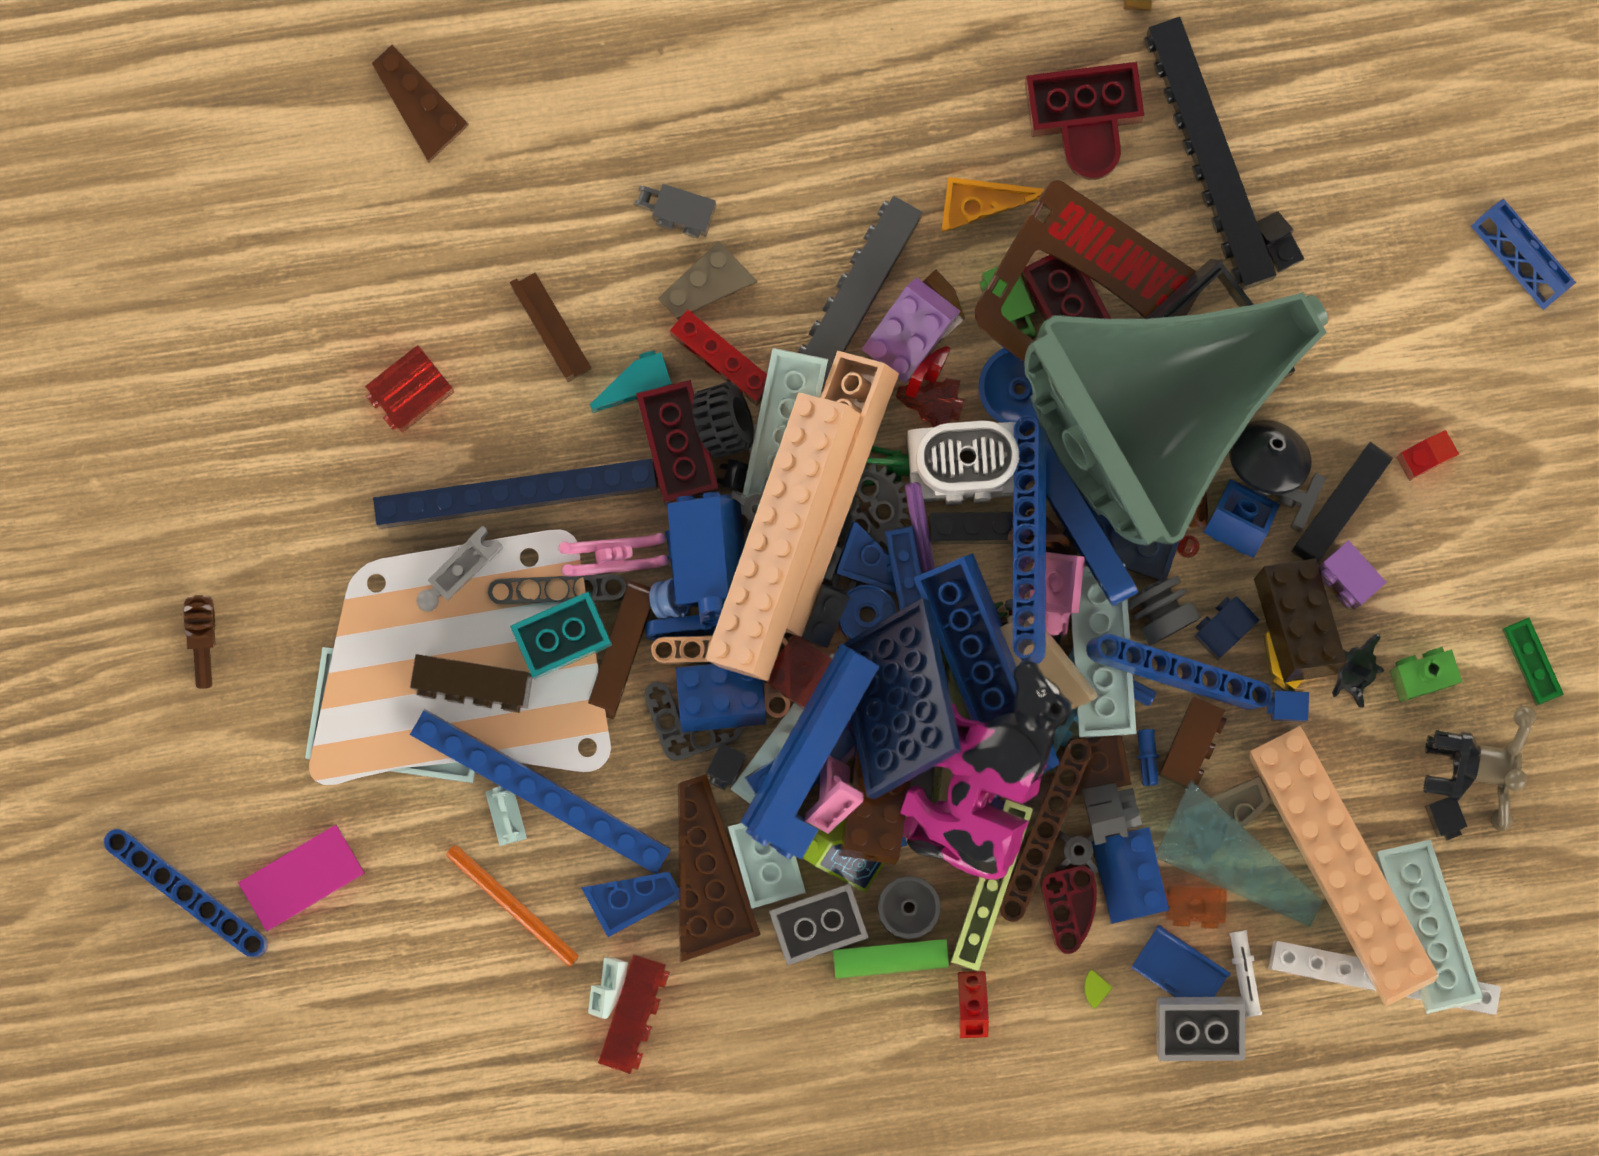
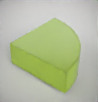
M1090 969L1085 978L1084 990L1088 1003L1093 1009H1096L1113 987Z

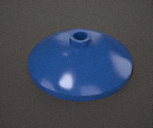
M1005 348L999 350L988 359L980 374L979 396L983 407L998 423L1016 422L1025 415L1033 416L1039 422L1030 398L1033 395V389L1025 375V363ZM1022 385L1025 392L1017 394L1014 390L1015 386Z

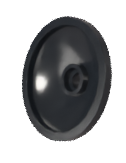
M1272 420L1249 422L1229 450L1231 465L1241 480L1250 487L1268 494H1285L1296 490L1305 482L1312 466L1310 450L1303 438L1287 425Z

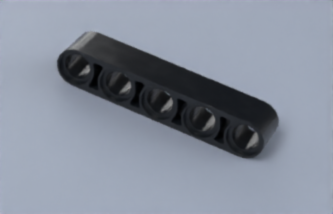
M1370 441L1291 552L1302 560L1316 558L1318 563L1390 464L1393 457Z

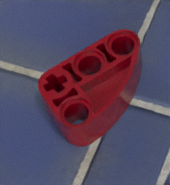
M1085 866L1051 873L1045 876L1040 884L1054 945L1063 954H1072L1080 948L1087 937L1094 919L1097 903L1096 881L1093 871ZM1083 871L1088 875L1089 881L1085 887H1079L1074 883L1076 872ZM1050 878H1054L1055 882L1061 883V888L1057 889V894L1046 888V884L1050 883ZM1061 905L1068 910V918L1065 921L1059 922L1054 918L1053 911L1056 906ZM1070 933L1074 936L1075 945L1072 949L1067 950L1061 946L1060 938L1063 934Z

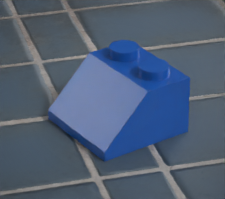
M1230 479L1203 533L1211 536L1216 541L1223 542L1242 554L1254 558L1268 534L1280 504Z

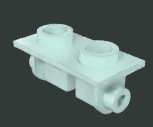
M501 786L485 791L499 846L527 839L516 795Z

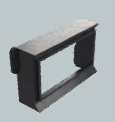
M1209 259L1145 319L1174 317L1216 277L1219 278L1239 307L1254 304L1224 266L1223 261Z

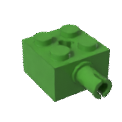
M1439 647L1423 653L1422 659L1417 660L1416 655L1395 662L1396 667L1390 670V674L1399 701H1407L1461 683L1462 679L1452 649L1444 652L1443 647Z

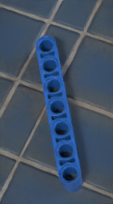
M1046 439V499L1080 555L1085 557L1086 565L1112 606H1115L1137 594V588ZM1035 454L1029 455L1025 463L1031 462L1035 458Z
M1113 634L1092 638L1086 646L1088 657L1096 663L1246 710L1267 706L1272 700L1271 688L1264 682ZM1101 642L1106 645V654H1103L1101 651ZM1127 650L1132 655L1131 662H1129L1126 658ZM1152 658L1157 662V670H1154L1152 667ZM1178 666L1182 670V678L1177 674ZM1203 674L1207 677V686L1203 684ZM1228 682L1232 685V694L1227 689ZM1253 690H1254V691L1256 692V694H1257V701H1256V702H1255V700H1254L1253 697H1252V692H1253Z
M114 829L106 834L104 846L109 853L248 957H259L266 952L268 941L261 932L129 832ZM121 834L125 838V845L122 849L115 850L112 841L116 835ZM143 851L147 854L148 861L143 867H138L135 864V856ZM166 868L170 872V879L167 883L160 884L157 874L161 869ZM188 885L192 888L193 895L190 900L183 901L179 893L183 886ZM208 902L215 906V913L211 918H205L202 914V907ZM233 919L237 922L238 930L234 935L230 936L225 932L224 925L228 920ZM253 936L260 940V948L254 953L250 952L247 948V941Z

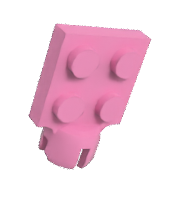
M1046 552V630L1050 635L1055 636L1059 632L1060 636L1066 635L1070 614L1079 613L1085 557ZM1030 590L1029 599L1033 596L1034 590Z

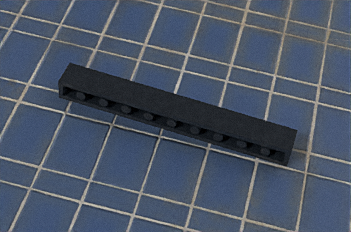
M1179 16L1148 28L1147 37H1144L1148 52H1153L1157 62L1154 63V68L1158 78H1163L1166 88L1163 91L1168 104H1173L1176 114H1173L1175 125L1178 130L1182 129L1185 140H1182L1187 156L1192 155L1195 165L1192 166L1193 174L1196 181H1201L1205 191L1202 192L1203 201L1207 208L1211 206L1214 217L1211 218L1213 228L1216 233H1221L1224 243H1221L1222 252L1226 259L1230 258L1234 268L1230 270L1231 275L1240 284L1242 290L1272 281L1276 277L1275 269L1181 17Z

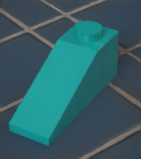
M655 350L640 354V359L635 360L590 403L592 413L636 400V393L672 385L662 352L656 354Z

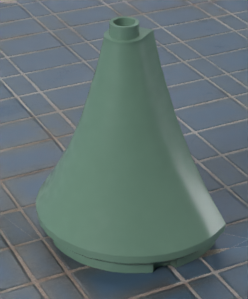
M1304 292L1261 304L1188 316L1152 319H1094L1053 316L1041 325L1037 340L1030 344L1025 354V375L1033 389V395L1030 398L1038 420L1046 431V437L1055 455L1091 508L1098 515L1105 516L1116 533L1135 544L1148 545L1153 541L1163 544H1174L1183 539L1213 477L1253 415L1294 365L1327 333L1323 326L1328 323V315L1317 297L1314 295L1306 297Z

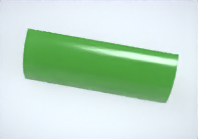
M947 939L833 950L836 979L949 968Z

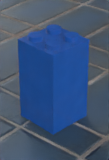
M719 492L704 493L703 498L695 499L694 496L677 497V502L667 503L676 605L699 608L698 601L701 598L710 596L722 597L725 603L745 546L741 503L731 499L730 495H720Z

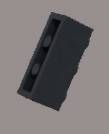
M1013 512L930 513L931 545L1011 544L1008 541V534L1013 526Z

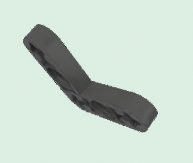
M653 682L645 690V699L664 753L670 760L680 761L717 748L720 743L728 744L734 742L741 736L742 727H738V729L734 730V736L729 737L727 733L721 734L719 737L722 741L716 743L713 730H704L711 735V741L707 746H698L695 742V735L699 731L682 732L681 722L668 687L661 682ZM658 687L659 691H665L666 695L662 696L664 706L670 703L671 708L662 709L655 714L653 708H659L656 699L651 700L649 695L653 694V688ZM668 713L674 716L675 724L671 729L666 730L660 727L659 718L661 715ZM690 735L694 751L689 752V746L681 749V755L676 756L674 752L669 753L668 748L672 747V741L677 740L678 744L687 742L684 736Z

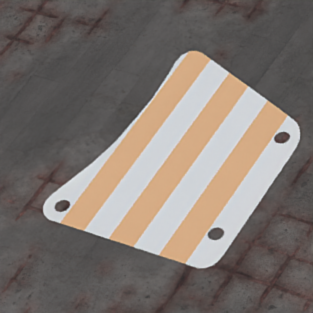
M558 529L483 541L485 547H490L495 542H500L503 545V549L481 568L449 601L441 595L438 598V606L429 612L422 611L418 607L416 602L418 594L423 590H431L434 587L428 579L463 545L381 558L363 566L350 580L342 607L309 762V771L314 781L323 785H335L400 768L456 763L457 761L410 735L424 709L520 763L578 772H591L603 766L608 760L611 751L606 712L603 708L588 704L599 672L596 653L536 680L532 679L528 709L521 708L520 713L504 711L501 709L500 704L494 703L492 708L473 705V700L465 699L464 704L448 702L444 700V695L438 694L436 699L417 696V691L410 688L416 654L530 673L510 625L563 602L496 604L489 598L488 587L497 579L564 576L561 573L564 565H581L580 554H562L559 552L558 546L562 542L576 543L575 537L567 531ZM532 548L537 551L539 560L534 566L526 567L521 563L520 554L524 549ZM380 574L385 578L386 586L381 592L374 593L368 589L367 580L371 575ZM583 577L578 579L574 585V591L577 596L586 592ZM555 578L546 585V593L553 600H561L568 593V586L564 580ZM524 580L518 586L521 595L526 599L535 600L539 595L540 588L534 580ZM568 580L570 588L568 597H575L572 589L574 580ZM540 581V599L547 598L544 591L546 581ZM518 582L511 583L513 588L512 600H518L516 593ZM500 583L494 586L492 593L497 600H504L509 595V589L505 584ZM590 738L596 742L597 750L593 756L584 757L579 753L578 745L582 739Z

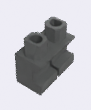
M1116 783L1082 789L1095 845L1106 843L1105 836L1119 833L1122 837H1128L1127 828L1142 825L1133 788L1118 791Z

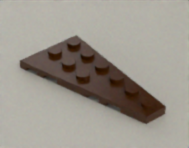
M704 774L678 783L679 949L681 963L760 936L761 934L707 775Z

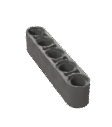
M615 574L509 578L493 581L488 587V595L496 604L565 602L574 598L568 597L570 588L567 581L574 580L572 589L576 597L574 585L578 579L583 577L584 582H589L594 587L591 594L594 603L622 600L627 586L623 578ZM552 579H562L568 586V593L561 600H553L546 593V585ZM524 580H534L539 585L540 592L535 600L524 598L521 595V591L518 590V586ZM540 581H546L544 591L547 598L540 599ZM611 581H618L622 585V589L617 595H610L606 591V587ZM512 582H518L516 587L518 600H512ZM501 583L508 587L509 595L507 598L497 600L493 596L492 590L495 585Z

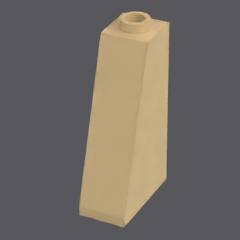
M1013 615L1006 618L1008 623L1001 626L1000 629L1014 662L1018 666L1022 660L1013 651ZM1034 617L1028 618L1025 621L1024 627L1032 625ZM1046 630L1045 657L1038 664L1040 670L1072 702V709L1093 701L1098 697L1096 691ZM1033 644L1026 647L1024 655L1030 654L1033 651Z

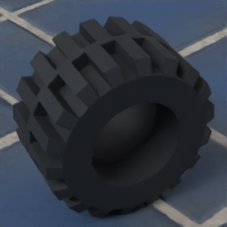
M728 381L697 391L694 394L692 409L695 427L702 444L710 455L714 458H721L752 447L754 426L751 412L746 399L734 383Z

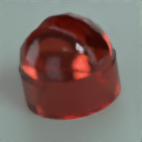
M1184 536L1179 541L1177 547L1178 554L1183 558L1194 557L1200 548L1199 541L1194 536ZM1188 539L1193 540L1190 552H1184Z

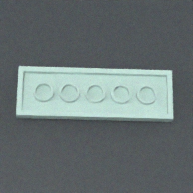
M772 348L743 489L744 495L747 496L752 491H761L766 477L769 478L798 392L816 397L821 396L828 359ZM741 504L742 514H744L743 505ZM759 504L753 505V511L757 512Z
M1085 566L1083 569L1079 613L1071 614L1074 665L1093 687L1098 697L1089 703L1077 707L1079 738L1136 734L1133 675L1096 663L1088 657L1086 652V646L1092 638L1105 634H1113L1130 640L1128 600L1126 599L1112 606L1088 566ZM1101 642V651L1103 654H1106V645ZM1127 650L1126 658L1131 662V653Z
M1431 840L1378 851L1375 855L1378 866L1438 973L1435 982L1419 990L1426 1014L1480 1002L1483 996Z

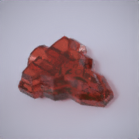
M946 378L943 382H930L926 386H921L915 398L905 394L908 385L898 387L896 398L907 408L917 410L920 418L931 423L932 428L950 423L951 419L959 421L965 400L958 397L961 381Z

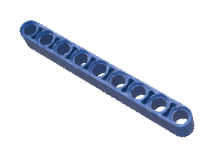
M1025 415L1020 417L1014 426V438L1019 449V461L1014 472L1013 651L1022 661H1033L1039 664L1045 657L1046 431L1036 418ZM1035 427L1033 434L1025 436L1027 430ZM1035 454V458L1031 462L1025 463L1029 455ZM1035 481V484L1031 489L1025 490V487L1029 482ZM1035 508L1034 513L1030 517H1025V513L1029 509ZM1035 535L1034 540L1030 544L1025 545L1027 537ZM1035 562L1032 570L1024 572L1025 567L1029 563ZM1029 590H1034V594L1030 599H1024L1025 594ZM1030 617H1034L1032 625L1024 627L1025 621ZM1033 644V651L1030 654L1024 655L1026 647Z

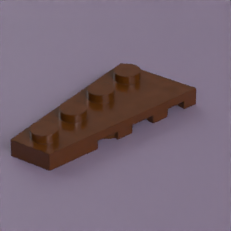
M393 45L372 62L428 163L469 126L468 122Z

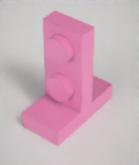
M829 755L820 771L819 801L806 812L805 821L826 833L831 832L863 802V793L850 786V767Z

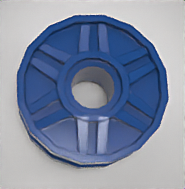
M860 585L847 593L850 598L838 625L842 634L851 640L897 613L896 605L892 597L884 589L874 585ZM863 609H871L875 614V619L871 622H864L860 619L859 612Z

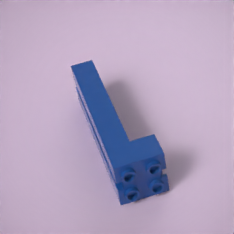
M842 643L740 821L747 827L746 833L752 836V839L764 846L770 843L769 845L775 848L776 852L788 859H791L794 855L802 860L818 832V829L806 823L805 817L797 814V811L879 668L877 664Z

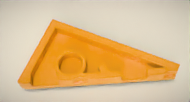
M948 177L941 231L946 232L1036 201L1044 189Z

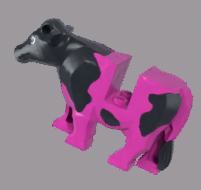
M1022 661L1013 672L1016 682L1014 713L1002 715L988 723H982L963 718L958 713L956 705L952 703L962 751L936 765L948 768L953 773L948 786V800L946 802L939 800L933 804L927 798L923 788L915 785L907 791L901 814L907 816L904 823L903 837L908 838L907 844L917 854L942 858L971 875L985 879L997 880L1006 876L1009 867L1013 865L1029 821L987 804L992 802L995 794L1021 804L1038 794L1040 780L1049 760L1055 731L1072 711V702L1062 694L1055 683L1044 676L1038 664L1033 661Z

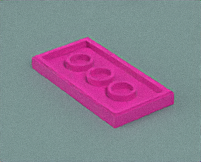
M334 825L238 882L266 932L364 875L365 872L339 827Z

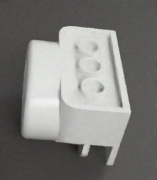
M959 422L941 424L933 428L908 430L906 439L910 483L919 482L921 484L924 502L945 501L946 505H960L963 500L973 499L976 504L988 503L990 499L995 497L1014 496V472L1019 461V449L1014 438L1016 422ZM962 451H970L975 455V461L965 464L960 460L959 455Z

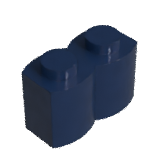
M1237 596L1232 600L1226 597L1215 608L1219 612L1212 619L1206 616L1195 627L1199 632L1194 637L1217 661L1260 621Z

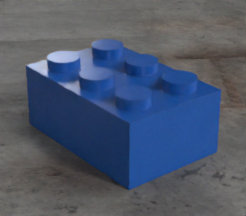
M714 664L676 668L682 732L766 724L763 683L761 679L723 669Z

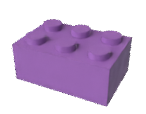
M916 277L905 287L861 350L874 360L885 363L899 373L898 378L907 383L920 363L931 354L961 311Z

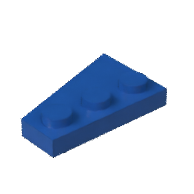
M670 872L581 887L607 937L618 933L679 899V888Z

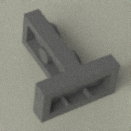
M1316 473L1312 477L1306 492L1296 489L1285 494H1271L1279 498L1278 502L1286 507L1294 508V505L1299 507L1290 528L1299 532L1304 529L1326 480L1325 477ZM1254 488L1252 489V491L1265 497L1269 495Z

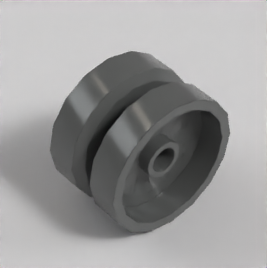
M906 876L897 878L886 886L879 897L877 909L879 920L888 932L895 937L913 939L919 938L932 930L939 919L941 906L939 896L931 884L922 878ZM907 902H911L915 906L914 911L911 913L904 911V905Z

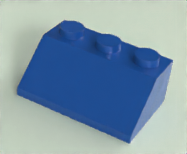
M1149 827L1128 832V837H1122L1120 834L1106 837V843L1095 845V842L1092 841L1111 924L1169 911Z

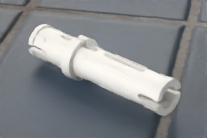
M1247 930L1229 933L1234 954L1232 964L1236 965L1241 997L1245 1002V1017L1262 1015L1252 961L1255 960L1254 955L1250 953Z

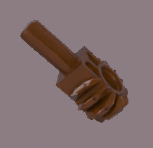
M194 595L193 597H188L184 602V627L187 649H193L195 685L199 689H206L213 685L210 648H214L216 645L215 610L210 596Z

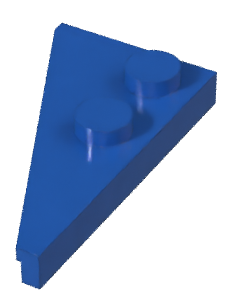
M852 521L835 572L897 593L889 554L857 522Z

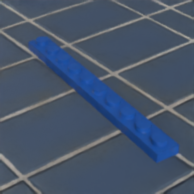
M426 709L423 710L410 733L414 738L655 874L658 873L671 850L670 847Z

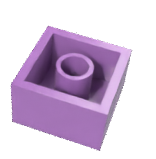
M1349 540L1318 566L1323 583L1327 587L1332 585L1339 593L1336 597L1346 608L1351 607L1353 610L1361 606L1387 583Z

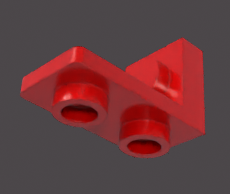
M958 972L960 1038L988 1037L989 1012L986 972Z

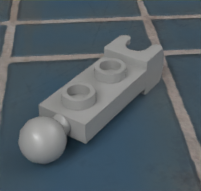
M484 526L480 527L428 579L434 587L431 590L421 591L416 599L417 605L422 611H433L438 606V598L441 595L449 601L481 568L503 549V545L500 542H495L490 547L483 545V539L488 534Z

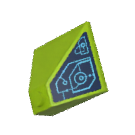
M844 820L829 833L817 828L818 832L803 859L866 893L885 863L839 856Z

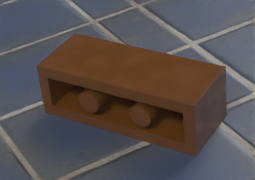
M1193 697L1158 776L1187 789L1192 788L1193 784L1198 786L1204 770L1200 768L1204 758L1210 759L1216 744L1211 743L1215 733L1221 734L1227 718L1223 717L1225 710L1197 697Z

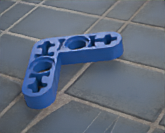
M718 596L701 598L698 601L699 615L657 619L646 622V639L655 641L661 637L714 635L724 606V599Z

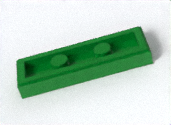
M1530 617L1503 628L1502 630L1536 706L1564 695Z

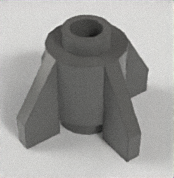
M766 477L761 491H752L746 496L732 490L731 497L743 505L744 514L748 518L743 530L749 532L756 515V512L753 511V505L760 503L768 477Z
M1059 830L1057 836L1065 843L1063 847L1065 860L1054 870L1056 872L1062 871L1068 864L1073 866L1085 864L1095 874L1099 869L1091 860L1093 855L1091 844L1094 840L1093 834L1091 833L1087 838L1082 836L1070 838L1063 831ZM1080 845L1084 848L1082 856L1074 854L1075 846Z

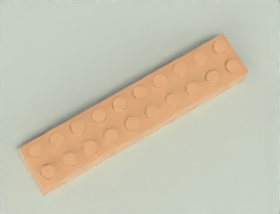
M841 351L836 353L820 398L847 404L861 415L785 632L803 636L899 375L898 372L885 363Z
M798 392L705 658L708 662L720 668L768 682L861 415L847 404Z
M1299 726L1251 750L1250 761L1261 778L1263 785L1385 1007L1435 982L1438 976L1436 969L1302 727Z

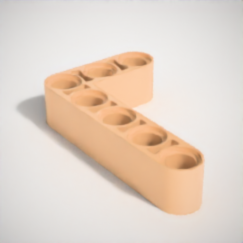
M713 636L661 637L652 644V656L656 662L664 665L712 664L705 660ZM784 638L781 644L785 647V652L782 656L776 657L771 673L776 670L783 672L785 681L781 685H774L770 680L768 682L764 681L765 710L768 716L777 720L783 719L790 709L789 643ZM664 643L670 645L672 653L669 657L660 658L656 654L659 645ZM695 643L699 645L701 650L697 657L689 658L685 655L684 650L688 644ZM776 698L782 699L786 705L784 711L778 714L772 712L769 708L770 702Z

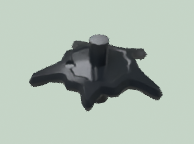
M1379 634L1370 637L1361 647L1351 648L1349 652L1343 649L1347 663L1338 672L1337 683L1332 691L1333 697L1338 696L1339 692L1345 689L1352 694L1358 707H1364V688L1375 680L1377 673L1384 672L1382 666L1376 664L1377 657L1373 654L1375 645L1380 640Z

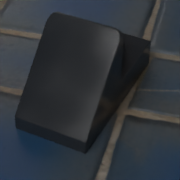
M1279 211L1257 221L1269 256L1278 273L1305 259L1292 236L1294 231L1292 226Z

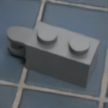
M662 184L660 191L646 186L639 187L641 193L639 199L635 200L634 205L653 212L652 217L654 221H657V226L667 230H672L673 227L684 230L683 234L692 238H699L700 235L707 236L716 208V200L666 184ZM651 196L658 198L656 205L649 204Z

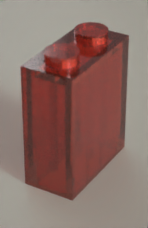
M419 345L415 346L365 386L369 391L366 398L375 409L381 406L387 414L383 419L393 431L398 428L401 433H404L455 392Z

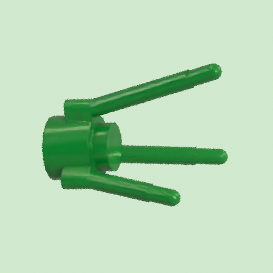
M872 446L871 452L887 455L886 459L868 458L866 463L886 465L888 467L887 473H897L894 481H901V476H909L908 454H902V451ZM866 480L863 487L875 485L872 480Z

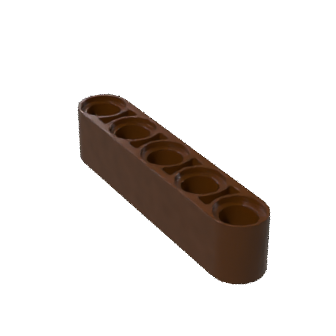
M631 580L626 588L610 636L613 646L606 648L588 704L605 709L606 718L612 720L617 713L645 629V623L651 611L649 599L651 587Z

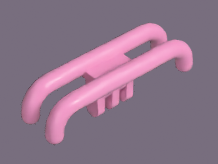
M657 533L649 536L576 543L562 542L558 546L560 553L579 554L595 552L596 563L582 565L566 564L562 567L561 573L567 577L647 570L666 566L669 559L665 555L625 560L632 557L633 548L656 546L664 543L666 537L663 533Z

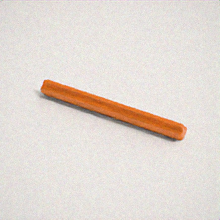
M454 845L448 850L446 856L561 961L567 966H572L579 957L578 954L459 846Z

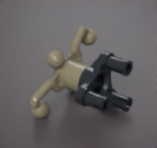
M1520 706L1516 709L1513 719L1519 728L1514 740L1510 741L1506 748L1477 745L1472 733L1468 732L1456 734L1436 730L1434 737L1428 735L1426 739L1428 743L1426 742L1425 754L1449 756L1450 760H1453V776L1451 779L1426 775L1423 792L1447 795L1449 799L1460 800L1474 781L1498 785L1499 806L1498 810L1491 816V823L1499 831L1508 830L1513 824V816L1510 813L1509 789L1520 791L1527 784V776L1521 770V750L1531 730V726L1536 721L1535 711L1528 706Z

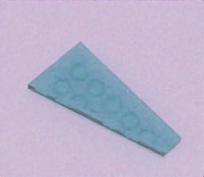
M1190 780L1156 852L1157 859L1311 927L1322 904V899Z

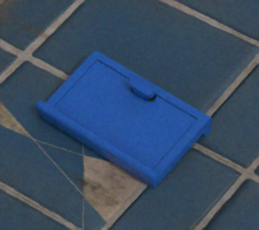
M1160 925L1156 927V930L1131 967L1174 997H1215L1226 978L1230 976V972Z

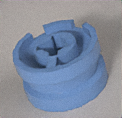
M674 578L667 581H658L652 585L649 595L650 605L658 618L682 617L689 613L691 607L676 605Z

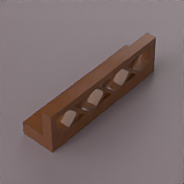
M534 272L521 281H518L517 278L512 280L510 285L566 381L570 382L591 370L589 362L537 274Z

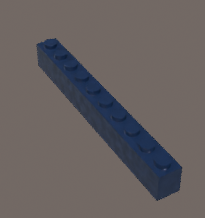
M645 459L373 497L376 525L379 529L656 491L657 485L653 459Z

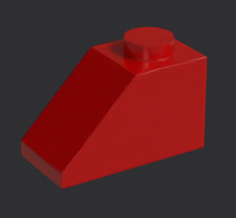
M1444 430L1401 452L1397 459L1409 481L1458 456L1459 452L1447 431Z

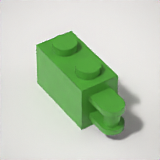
M998 267L982 273V281L979 282L982 293L989 285ZM1019 277L1004 302L1001 312L1015 327H1017L1015 323L1024 320L1026 326L1019 330L1028 337L1035 338L1037 335L1030 320V317L1034 316L1035 310L1023 281ZM999 280L992 293L1000 297L1007 284Z

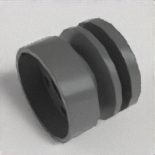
M1179 576L1162 579L1146 587L1128 602L1129 610L1140 605L1143 608L1142 611L1133 616L1135 620L1148 617L1150 620L1141 629L1149 646L1173 635L1201 618L1193 602L1182 605L1178 603L1177 600L1187 592L1185 588L1175 593L1172 592L1171 588L1181 583Z

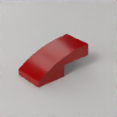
M944 346L936 350L920 363L909 381L905 392L906 395L915 398L924 379L935 384L951 350L950 347Z

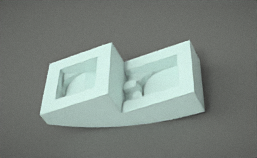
M604 957L601 985H591L588 1014L606 1019L609 1017L621 994L628 962Z

